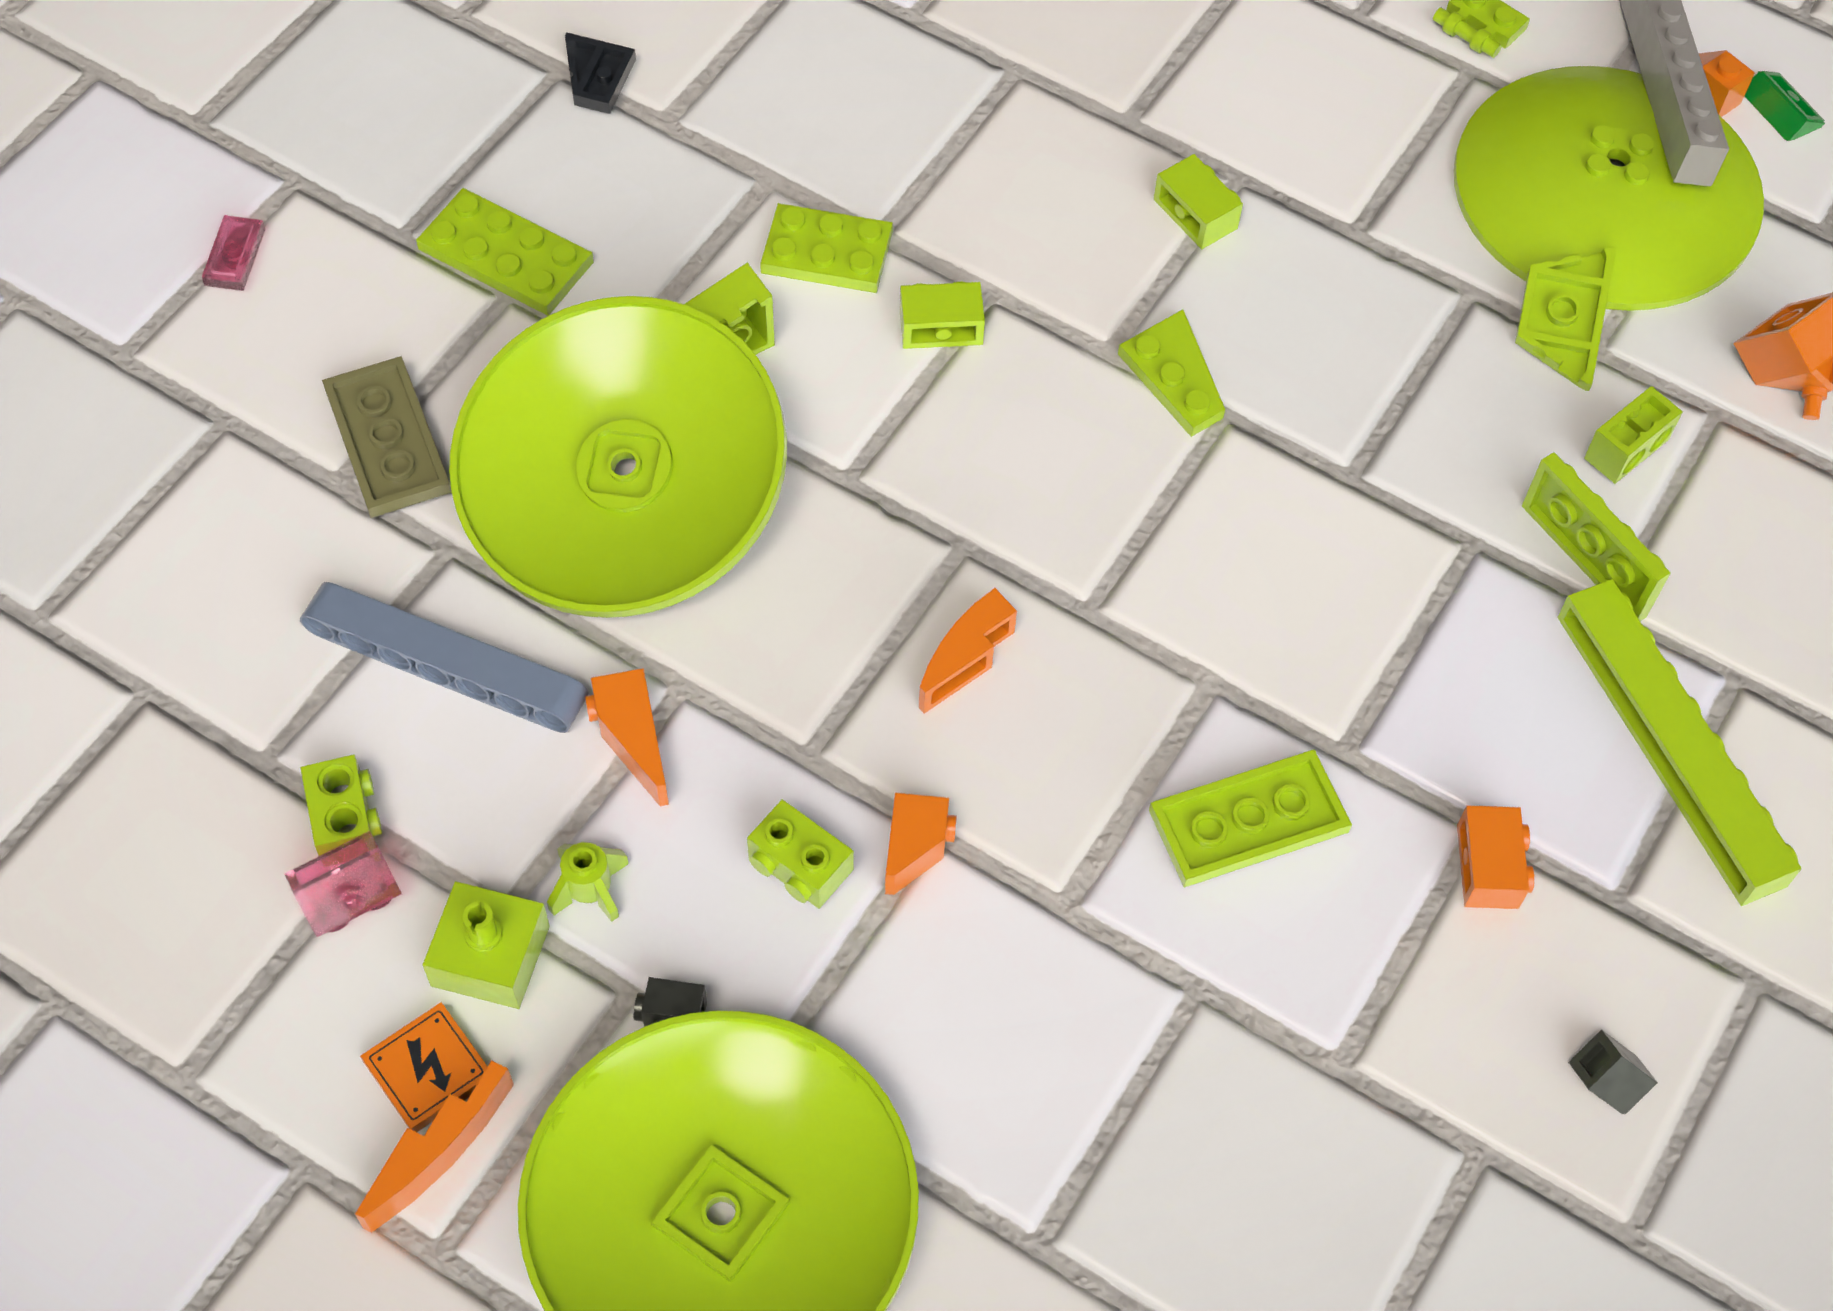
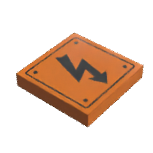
M442 1002L360 1056L405 1124L415 1132L420 1131L433 1122L449 1094L462 1100L470 1097L488 1067Z

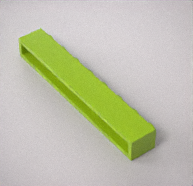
M1613 579L1568 595L1557 617L1740 906L1787 888L1802 869L1798 863L1795 850L1785 843L1778 833L1770 812L1760 805L1749 788L1745 774L1735 767L1725 752L1722 739L1717 733L1712 732L1706 723L1698 702L1688 695L1678 680L1675 667L1665 660L1655 645L1652 632L1646 626H1643L1636 616L1629 597L1619 590Z

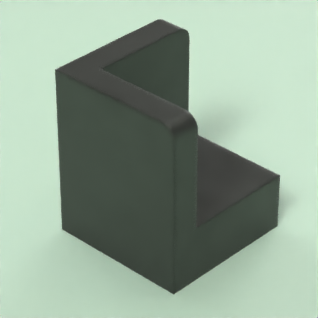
M1602 1029L1568 1062L1588 1090L1621 1114L1628 1113L1658 1083L1634 1053Z

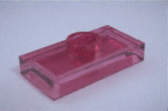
M223 216L202 274L204 286L244 291L265 232L263 220Z

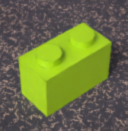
M1195 154L1157 174L1153 200L1201 250L1238 229L1243 207L1239 196L1235 191L1229 190L1216 176L1214 170L1209 165H1205Z
M958 281L944 284L917 283L914 285H901L900 321L903 349L983 345L985 318L981 282Z

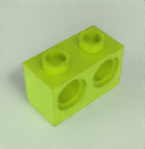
M1650 386L1596 430L1584 459L1616 484L1670 439L1683 411L1654 387Z
M355 754L300 767L314 845L323 866L378 853L374 836L381 835L382 828L377 809H369L367 797L374 795L369 769L360 770ZM338 786H348L340 793H331ZM346 825H356L350 832L338 833Z

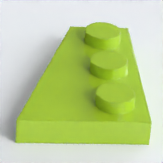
M1183 309L1119 344L1118 355L1191 437L1224 418V404Z

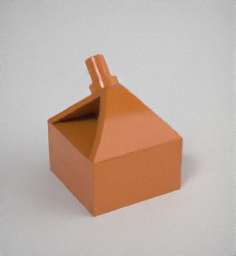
M1833 292L1787 304L1733 343L1755 385L1802 391L1801 397L1805 399L1802 418L1807 420H1819L1822 401L1826 400L1828 392L1833 390Z

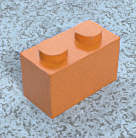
M1466 805L1457 824L1464 907L1519 909L1526 895L1532 893L1534 888V869L1531 865H1527L1525 853L1530 845V830L1527 824H1522L1521 807Z

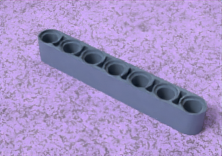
M322 583L300 617L301 624L309 632L322 639L559 733L569 731L586 700L585 696L589 694L587 688L582 683L568 675L334 583Z

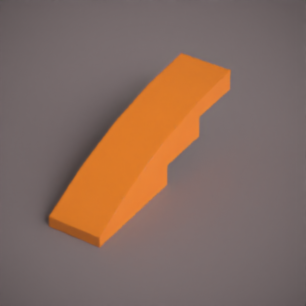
M491 1060L467 1102L449 1094L424 1136L409 1128L405 1130L355 1213L363 1229L371 1233L413 1203L454 1165L487 1126L514 1086L508 1068Z

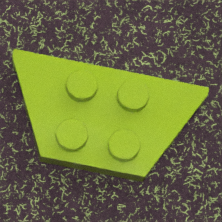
M1617 247L1603 248L1602 253L1585 257L1575 254L1564 257L1557 262L1545 261L1532 264L1527 275L1515 343L1585 391H1589L1593 383Z

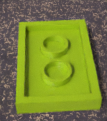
M778 203L760 263L761 274L877 293L893 233V222Z

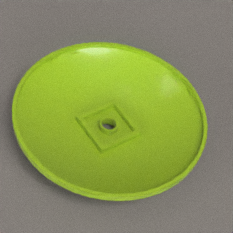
M1569 66L1533 73L1504 86L1491 95L1469 119L1455 154L1453 170L1454 187L1458 204L1467 224L1483 247L1499 263L1524 281L1527 280L1528 271L1532 264L1545 261L1557 262L1564 257L1575 254L1585 257L1602 253L1603 248L1617 247L1606 309L1634 311L1670 307L1688 302L1718 287L1736 272L1749 255L1761 229L1764 215V194L1758 168L1742 139L1720 115L1719 119L1729 151L1712 186L1673 182L1642 74L1624 69L1600 66ZM1610 159H1618L1626 166L1613 165Z
M708 1011L672 1017L636 1030L599 1052L577 1071L548 1107L531 1141L520 1179L518 1233L522 1257L531 1285L544 1311H886L898 1292L914 1248L919 1201L916 1165L910 1141L889 1097L873 1076L855 1058L835 1043L796 1023L764 1014L744 1011ZM725 1202L735 1209L734 1218L729 1223L716 1225L707 1218L708 1210L716 1203Z

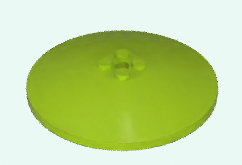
M642 296L607 297L573 305L541 319L509 341L487 364L468 392L454 428L449 469L451 492L459 520L475 550L504 582L519 593L544 606L565 613L602 618L634 616L673 606L696 595L729 572L747 554L767 525L779 499L787 461V433L779 398L766 369L749 346L726 325L706 313L671 300ZM633 459L636 461L635 468L631 473L627 475L615 473L616 465L621 460Z

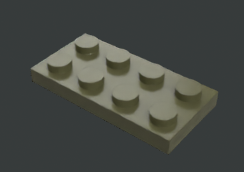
M402 356L322 380L370 518L452 493L448 477Z

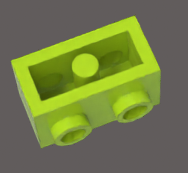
M783 799L747 837L748 857L751 865L762 875L770 877L772 874L783 882L787 892L801 903L809 901L818 909L823 906L854 870V851Z

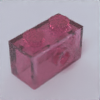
M370 831L285 873L291 890L316 937L326 932L338 931L345 927L350 920L369 910L381 909L389 904L393 898L402 894Z

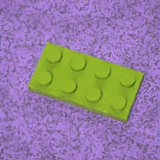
M462 188L416 239L418 250L547 316L552 313L594 263L591 251L465 188Z
M1555 452L1541 459L1522 507L1595 585L1613 579L1619 590L1629 597L1633 611L1638 619L1642 621L1648 616L1671 572L1665 567L1661 558L1651 553L1636 537L1632 528L1622 523L1606 506L1603 498L1592 492L1578 477L1571 465L1565 463Z
M1315 749L1151 802L1149 807L1150 815L1184 888L1349 833L1352 826Z

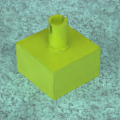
M455 881L422 964L430 986L520 1009L550 927L545 906L540 902Z

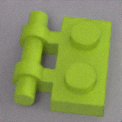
M1449 0L1447 9L1445 10L1440 7L1435 12L1433 21L1443 26V32L1451 37L1457 35L1470 43V49L1478 54L1484 52L1495 58L1502 47L1506 49L1527 29L1530 18L1501 0Z

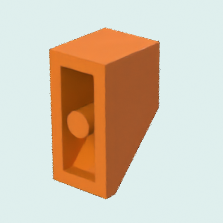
M1727 50L1699 53L1717 112L1723 117L1741 104L1755 72Z
M895 793L885 876V894L895 895L944 858L945 842L954 843L957 815H948L949 798Z

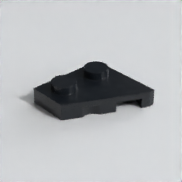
M567 32L565 42L574 105L610 114L636 61L635 49Z

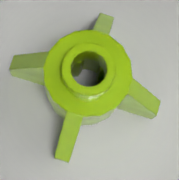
M588 842L563 844L557 848L561 859L560 868L562 874L547 900L548 909L553 916L572 904V899L582 903L597 901L598 906L611 922L619 917L618 909L608 890L610 889L611 876L629 864L627 855L620 849L599 847Z

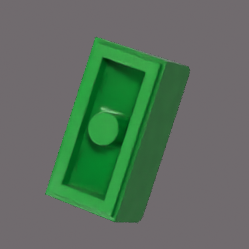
M1758 71L1752 78L1745 97L1786 141L1798 139L1822 128L1825 124V120L1780 73Z

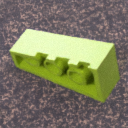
M748 262L684 304L706 313L726 325L755 354L775 346L772 294Z

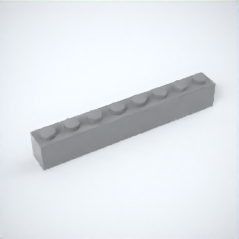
M1620 0L1673 182L1712 186L1729 151V146L1682 1Z

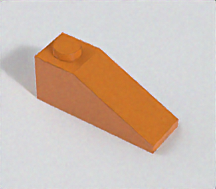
M644 668L592 677L591 682L594 694L585 696L589 721H599L601 737L659 806L669 805Z

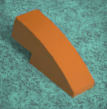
M996 588L975 602L955 622L940 642L927 666L920 685L919 709L924 714L991 669L994 647L1015 633L1017 611Z

